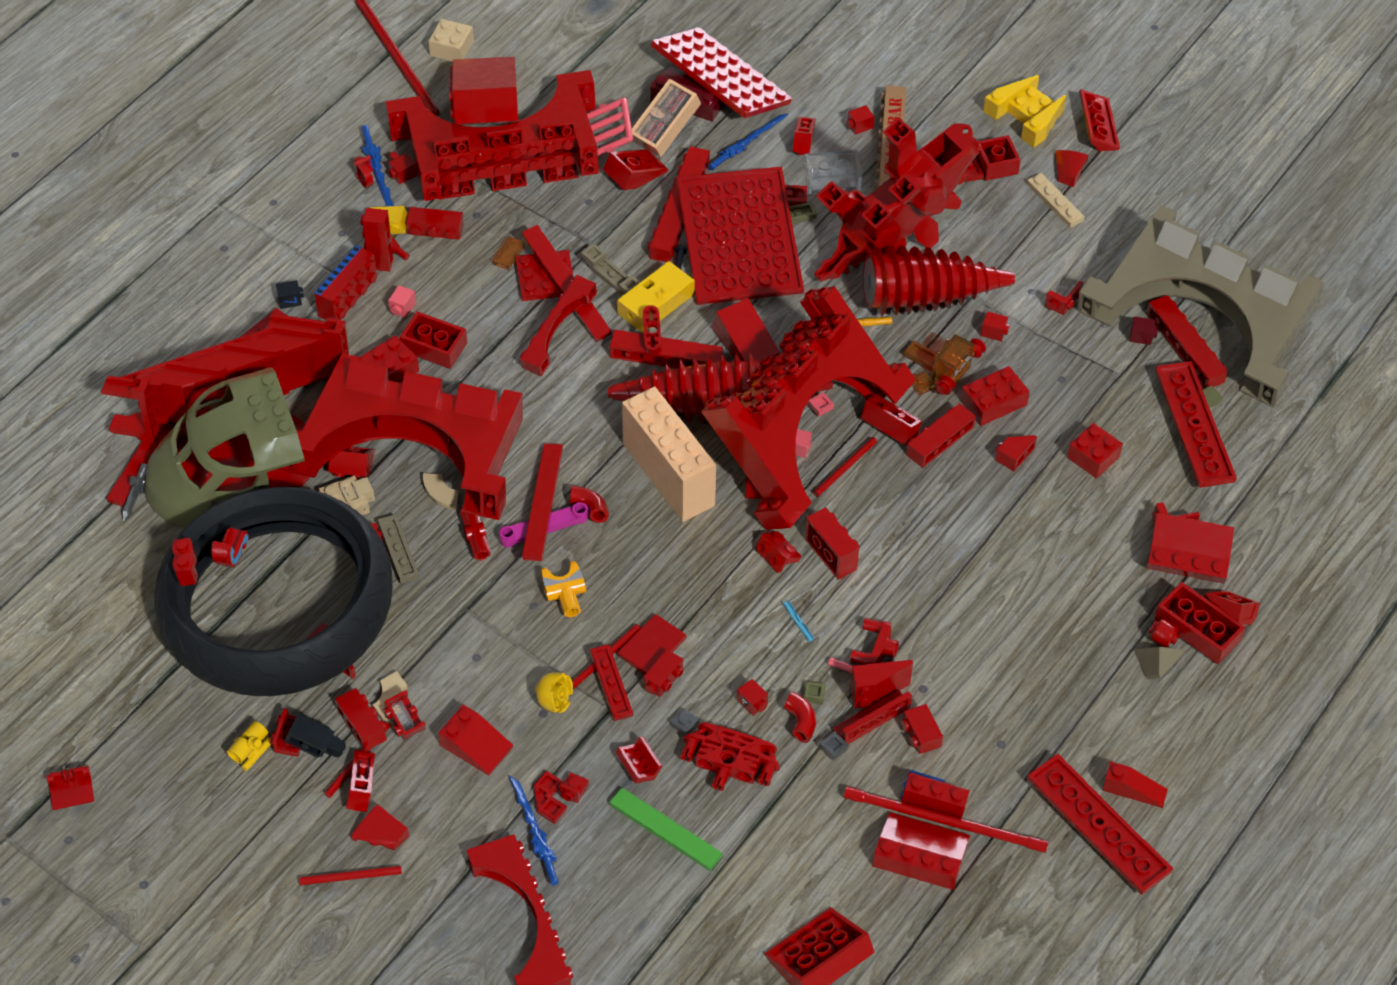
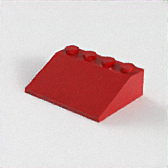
M1157 512L1146 569L1224 584L1227 579L1234 527Z
M890 812L874 853L873 867L954 890L970 835Z
M830 907L765 952L764 955L790 985H830L875 952L869 934Z

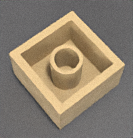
M441 19L429 40L430 56L449 61L464 59L474 42L473 26Z

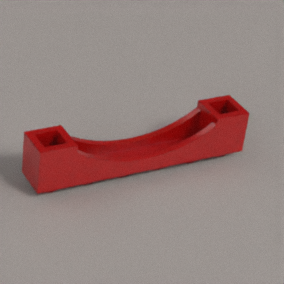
M576 275L568 283L567 290L564 294L560 295L557 305L550 310L546 321L541 323L538 333L531 338L528 348L522 351L520 361L523 369L538 376L543 375L551 363L548 349L555 331L575 310L584 305H590L597 294L595 282Z

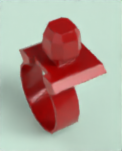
M370 155L364 158L360 156L355 157L356 177L364 188L372 186L374 180L371 174L373 169Z

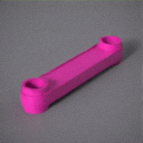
M580 502L574 504V506L552 512L548 533L585 523L589 517L587 505ZM529 520L501 528L499 532L501 545L508 548L514 546V544L524 542Z

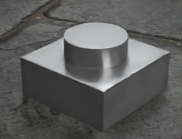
M684 708L671 720V726L683 735L689 734L699 724V718Z
M834 731L820 742L819 747L832 760H835L848 749L849 744Z

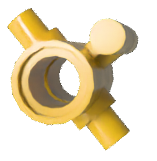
M253 721L241 736L234 739V743L227 750L228 756L236 763L242 764L241 768L247 772L272 745L270 737H267L262 742L268 735L267 729L261 723Z

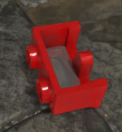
M407 690L384 701L385 708H383V712L388 720H393L395 725L392 727L397 737L402 736L403 740L425 730L426 724L424 721L421 722L418 717L417 708L415 705L412 706L409 701Z

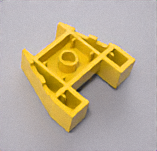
M1038 75L995 89L985 97L983 112L994 120L1008 112L1022 122L1021 139L1033 148L1047 138L1056 120L1063 113L1066 102L1065 94L1054 102L1037 90Z

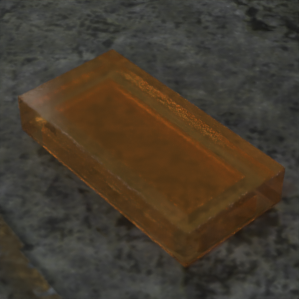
M509 236L492 260L493 265L509 270L515 262L516 256H519L525 247V242Z

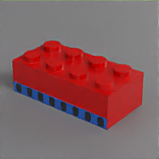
M357 245L354 246L315 291L318 317L325 320L328 318L344 319L349 309L355 306L361 295H364L367 288L377 279L374 253Z

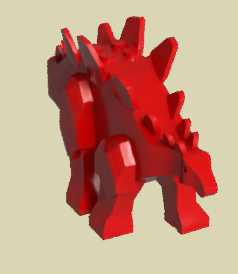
M898 117L883 131L889 143V160L884 168L890 178L866 197L856 189L848 192L831 180L816 195L831 213L837 214L843 223L836 251L831 258L824 260L821 267L814 273V276L820 282L828 279H837L841 277L842 273L849 274V266L852 265L858 268L859 262L865 261L867 254L871 253L874 248H878L881 252L887 245H890L894 251L899 246L906 248L907 242L905 238L911 234L925 247L932 248L938 243V223L932 216L940 214L944 208L954 210L960 208L962 200L956 195L954 189L957 185L966 181L967 174L965 170L979 154V145L973 137V130L970 125L954 123L917 151L916 133Z

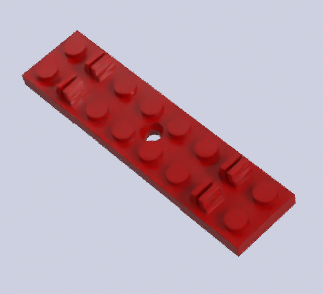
M1192 361L1156 366L1157 378L1198 487L1203 488L1235 483L1237 479Z
M1059 754L1053 756L1027 776V780L1141 895L1172 873L1173 867ZM1096 820L1103 821V824L1098 825L1096 823Z

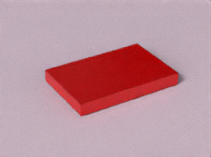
M655 614L618 651V657L645 675L666 649L674 652L686 640L687 635Z

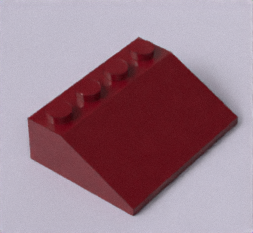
M670 66L660 73L650 86V101L654 100L669 79L696 93L701 104L693 116L711 122L714 121L724 105V102L675 66Z

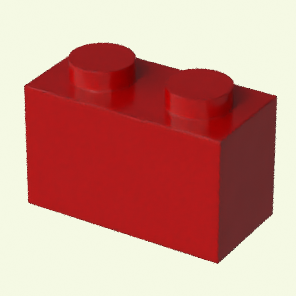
M927 704L904 711L903 720H901L902 727L905 732L908 731L910 743L913 748L917 749L919 754L942 747L943 735Z

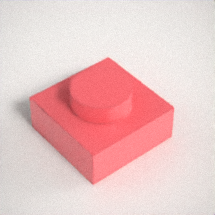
M824 392L808 401V406L819 417L834 409V403Z

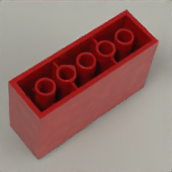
M515 56L453 60V65H450L449 97L451 102V119H455V124L518 121Z

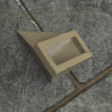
M1166 647L1134 649L1148 679L1162 678L1184 653L1182 649Z

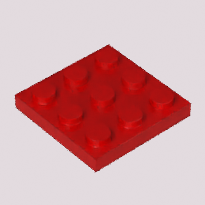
M569 250L556 251L573 275ZM535 254L516 256L522 301L560 297L561 291Z

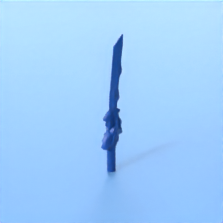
M789 113L777 116L754 131L747 138L738 140L735 144L719 152V158L710 163L708 168L714 170L726 159L741 153L750 144L751 140L756 139L764 131L771 129L774 124L784 119Z
M364 125L362 126L366 146L361 148L367 156L370 155L371 166L386 206H394L390 196V188L386 187L384 173L380 170L382 168L380 164L382 159L380 146L376 147L372 143L369 127Z
M509 775L511 784L517 794V801L522 806L526 822L531 827L529 833L532 834L533 854L537 853L539 860L544 862L550 884L552 886L557 885L559 881L552 863L557 858L550 847L546 845L547 840L545 837H547V834L539 829L520 782Z

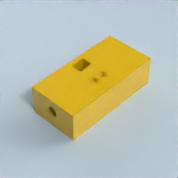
M668 261L617 300L618 315L644 334L643 309L649 305L656 306L659 309L661 321L695 294V280ZM649 313L650 321H653V313Z

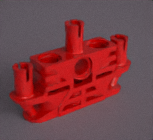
M706 722L700 723L697 731L683 737L685 745L680 758L685 761L686 757H688L687 762H691L696 748H699L695 757V766L717 773L712 783V787L717 790L719 785V791H723L728 777L754 784L760 767L763 769L757 781L763 785L765 780L764 786H769L774 771L780 770L779 763L774 755L777 752L776 746L757 737Z

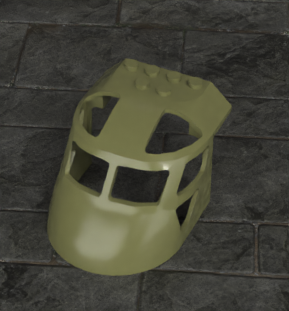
M270 367L231 378L212 386L200 395L174 428L161 439L146 465L144 490L149 504L163 519L172 524L186 527L198 515L212 507L211 501L225 500L247 491L269 488L268 471L305 461L295 425L273 368ZM226 387L220 399L200 405L209 394ZM211 409L209 412L196 418V414ZM246 434L255 464L253 467L239 468L222 465L212 459L208 452L233 437ZM188 438V443L178 453L176 441ZM192 452H194L198 462L204 469L212 473V477L201 488L189 480L181 465ZM257 475L251 487L235 491H215L229 477L241 478Z

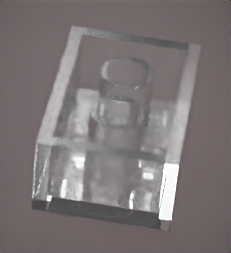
M857 150L805 154L804 170L809 194L819 193L831 180L846 191L861 190L862 172Z

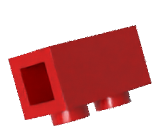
M666 649L644 676V688L646 691L658 697H661L664 692H668L672 687L673 681L676 678H680L684 672L683 658Z

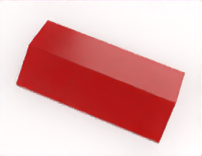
M1080 89L1079 95L1089 141L1098 151L1119 150L1120 145L1109 98Z

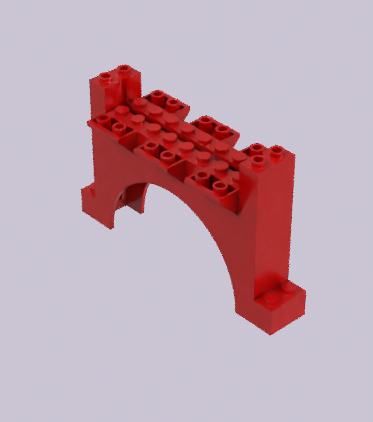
M586 70L556 75V92L544 108L523 120L501 126L471 127L448 122L430 112L423 104L420 96L385 101L392 141L410 140L424 201L475 194L474 180L490 178L492 191L527 186L526 172L541 169L544 183L579 178L578 166L581 176L599 174L597 143L586 111L596 110L595 87L591 71Z
M824 286L815 290L810 289L804 294L805 297L800 303L811 320L797 322L794 325V329L783 337L784 340L779 344V347L784 350L782 354L774 357L768 356L763 359L762 365L751 373V377L746 381L748 385L752 386L749 391L745 393L737 392L730 397L712 398L707 401L706 407L701 411L764 500L758 504L754 514L766 530L791 528L812 503L799 476L795 446L797 429L803 410L819 388L832 380L838 381L855 389L866 400L876 394L881 397L886 394L892 403L896 404L916 381L905 362L892 363L890 365L886 363L835 286Z
M342 353L303 430H296L305 461L282 467L278 470L315 478L326 462L340 451L351 446L379 439L414 441L441 452L458 468L463 478L461 488L466 490L462 512L499 520L506 505V477L498 475L523 420V393L504 389L497 404V391L460 383L456 396L443 393L442 379L405 371L402 383L389 381L388 368L386 366L360 361V357Z

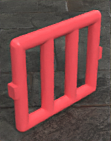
M621 98L607 105L604 103L598 109L587 113L590 120L620 106L622 109L621 112L591 125L592 131H595L623 119L624 124L595 136L596 143L624 131L626 134L625 137L598 148V156L606 152L608 154L614 152V149L633 141L626 98Z

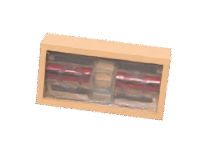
M669 79L633 126V142L661 158L701 103L697 94Z

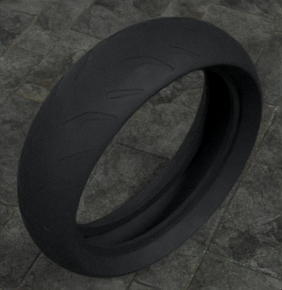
M269 487L251 490L227 498L205 510L191 521L175 538V540L190 538L197 557L195 568L198 578L196 583L186 586L179 585L173 567L175 556L172 550V543L162 560L155 585L154 606L157 624L167 647L175 658L200 680L225 691L248 696H278L301 692L327 682L344 672L367 651L380 633L388 615L393 590L392 568L388 553L378 533L367 519L357 510L331 495L297 487ZM228 528L246 530L249 539L280 532L314 535L341 548L358 568V578L354 594L341 615L320 633L292 646L273 650H246L231 647L205 634L191 618V601L195 587L205 570L214 562L211 557L213 541L222 542Z

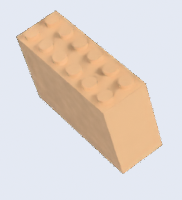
M650 388L623 401V445L680 520L684 522L714 507L716 464L657 388Z

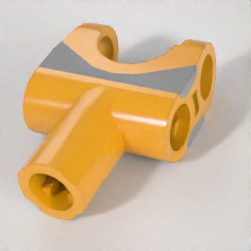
M576 561L569 562V572L560 577L551 574L547 567L541 568L543 589L547 601L559 599L564 616L569 618L577 616L581 612V608L576 595L586 593V586Z

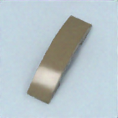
M595 243L581 252L582 257L603 281L623 295L640 283L633 275L628 277L606 258L607 253Z

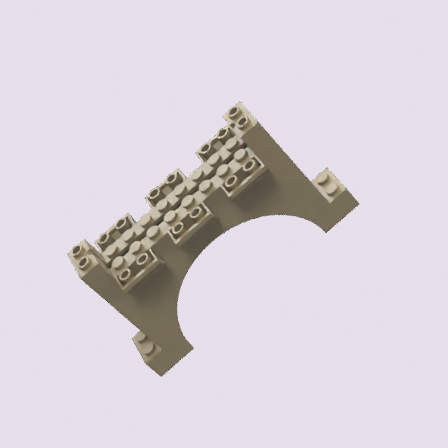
M1160 205L1108 283L1106 284L1102 280L1090 276L1079 293L1078 312L1111 327L1115 320L1128 309L1142 302L1166 295L1169 297L1189 298L1206 303L1225 314L1237 326L1246 342L1249 364L1244 372L1247 378L1240 392L1274 408L1285 391L1288 372L1278 366L1318 306L1324 282L1317 277L1307 274L1298 288L1299 280L1291 275L1280 272L1274 267L1265 265L1262 273L1247 267L1249 257L1243 252L1229 248L1226 244L1216 241L1212 250L1207 246H1202L1198 244L1200 233L1192 228L1181 225L1176 221L1177 212L1169 207Z

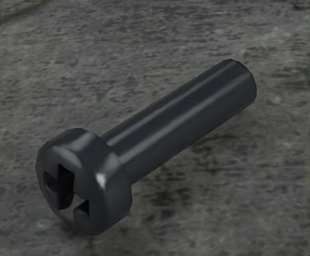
M677 245L675 247V252L677 253L675 266L680 270L683 257L687 254L688 250L684 245Z

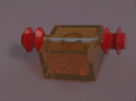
M954 334L951 339L946 340L943 349L936 352L933 358L935 362L932 368V381L935 382L936 389L940 394L949 395L951 390L955 389L956 384L970 369L972 358L978 359L982 356V353L986 352L985 343L981 339L973 338L969 342Z

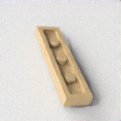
M1042 173L1027 180V185L1069 228L1084 221L1085 216Z

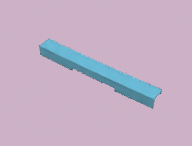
M787 600L785 603L783 601L784 607L807 641L814 640L813 635L804 625L790 601Z

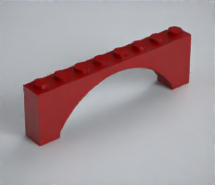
M515 834L467 849V859L473 876L490 878L508 886L525 900L535 917L538 927L535 947L526 966L520 974L514 976L515 985H571V979L574 978L571 967H566L563 947H558L559 937L556 929H551L552 919L549 911H544V898L541 893H537V880L535 876L530 875V862L528 858L524 859L523 857L524 848L521 840L517 841Z

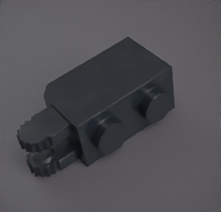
M299 713L284 741L316 758L323 757L324 753L339 758L346 748L345 741L334 736L335 731L331 730L330 727L319 724L310 717Z

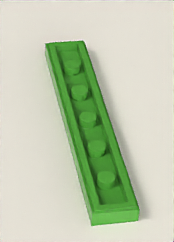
M621 788L610 801L611 807L708 871H711L723 856L722 852L624 788Z

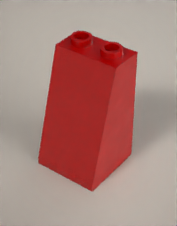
M749 298L716 312L711 328L733 359L736 353L740 361H747L750 352L754 360L762 361L768 356L774 357L780 354Z

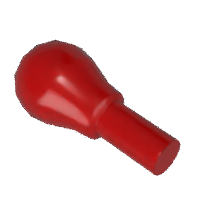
M391 235L393 253L407 260L410 255L400 248V245Z

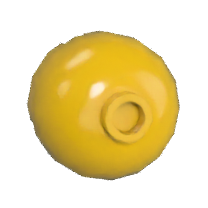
M551 672L544 675L538 682L535 694L539 705L545 710L563 713L569 707L570 701L567 702L569 695H573V683L571 677L565 675L566 673Z

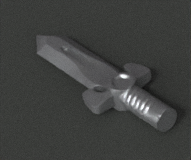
M142 463L137 477L131 476L130 485L134 486L131 488L123 509V521L130 517L138 494H143L145 491L144 477L147 464Z

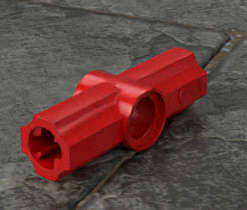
M460 509L466 541L470 543L474 559L479 561L485 560L491 554L486 540L484 524L480 521L479 516L464 513Z

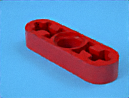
M649 305L643 309L645 351L648 354L655 355L661 351L659 309L656 306ZM649 313H653V321H650ZM650 327H655L657 331L654 333H649L647 329ZM651 339H654L655 347H651Z

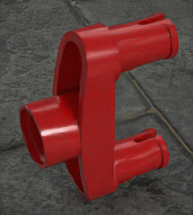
M865 618L863 630L878 633V638L870 654L853 649L850 655V662L866 665L881 663L885 656L895 658L899 641L890 639L891 622H881Z

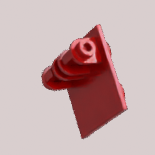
M81 765L78 768H69L67 771L63 769L62 772H50V774L46 775L53 811L95 802L89 766L84 767V765Z

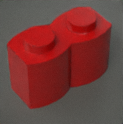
M190 538L174 540L172 545L175 556L173 567L180 586L193 585L196 583L198 575L195 568L197 557Z

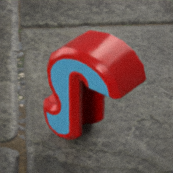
M228 528L222 542L213 541L211 557L216 565L232 568L238 564L242 549L246 548L249 536L247 531Z

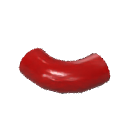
M571 486L570 505L580 502L586 504L589 509L590 519L596 523H602L608 519L609 510L606 501L597 492L585 487Z
M791 692L785 702L784 709L796 718V725L792 730V735L800 742L808 743L817 726L816 714L809 701L798 693Z

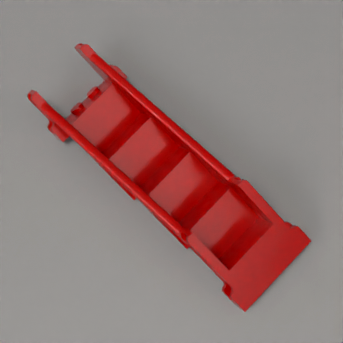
M272 314L266 329L121 377L107 376L101 389V394L138 400V408L141 410V412L129 416L115 414L109 426V431L114 434L138 437L142 442L155 443L160 431L159 423H178L200 395L212 386L231 378L270 367L276 373L283 395L289 394L290 390L323 379L329 380L341 354L349 355L345 320L328 318L327 321H318ZM226 387L209 394L200 405L220 399ZM211 409L196 414V418L209 412Z

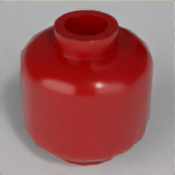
M1165 618L1156 619L1149 631L1151 640L1166 648L1170 644L1175 645L1180 637L1177 634L1178 626Z

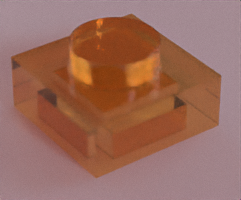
M927 372L914 376L916 381L912 384V387L918 395L935 389V383Z

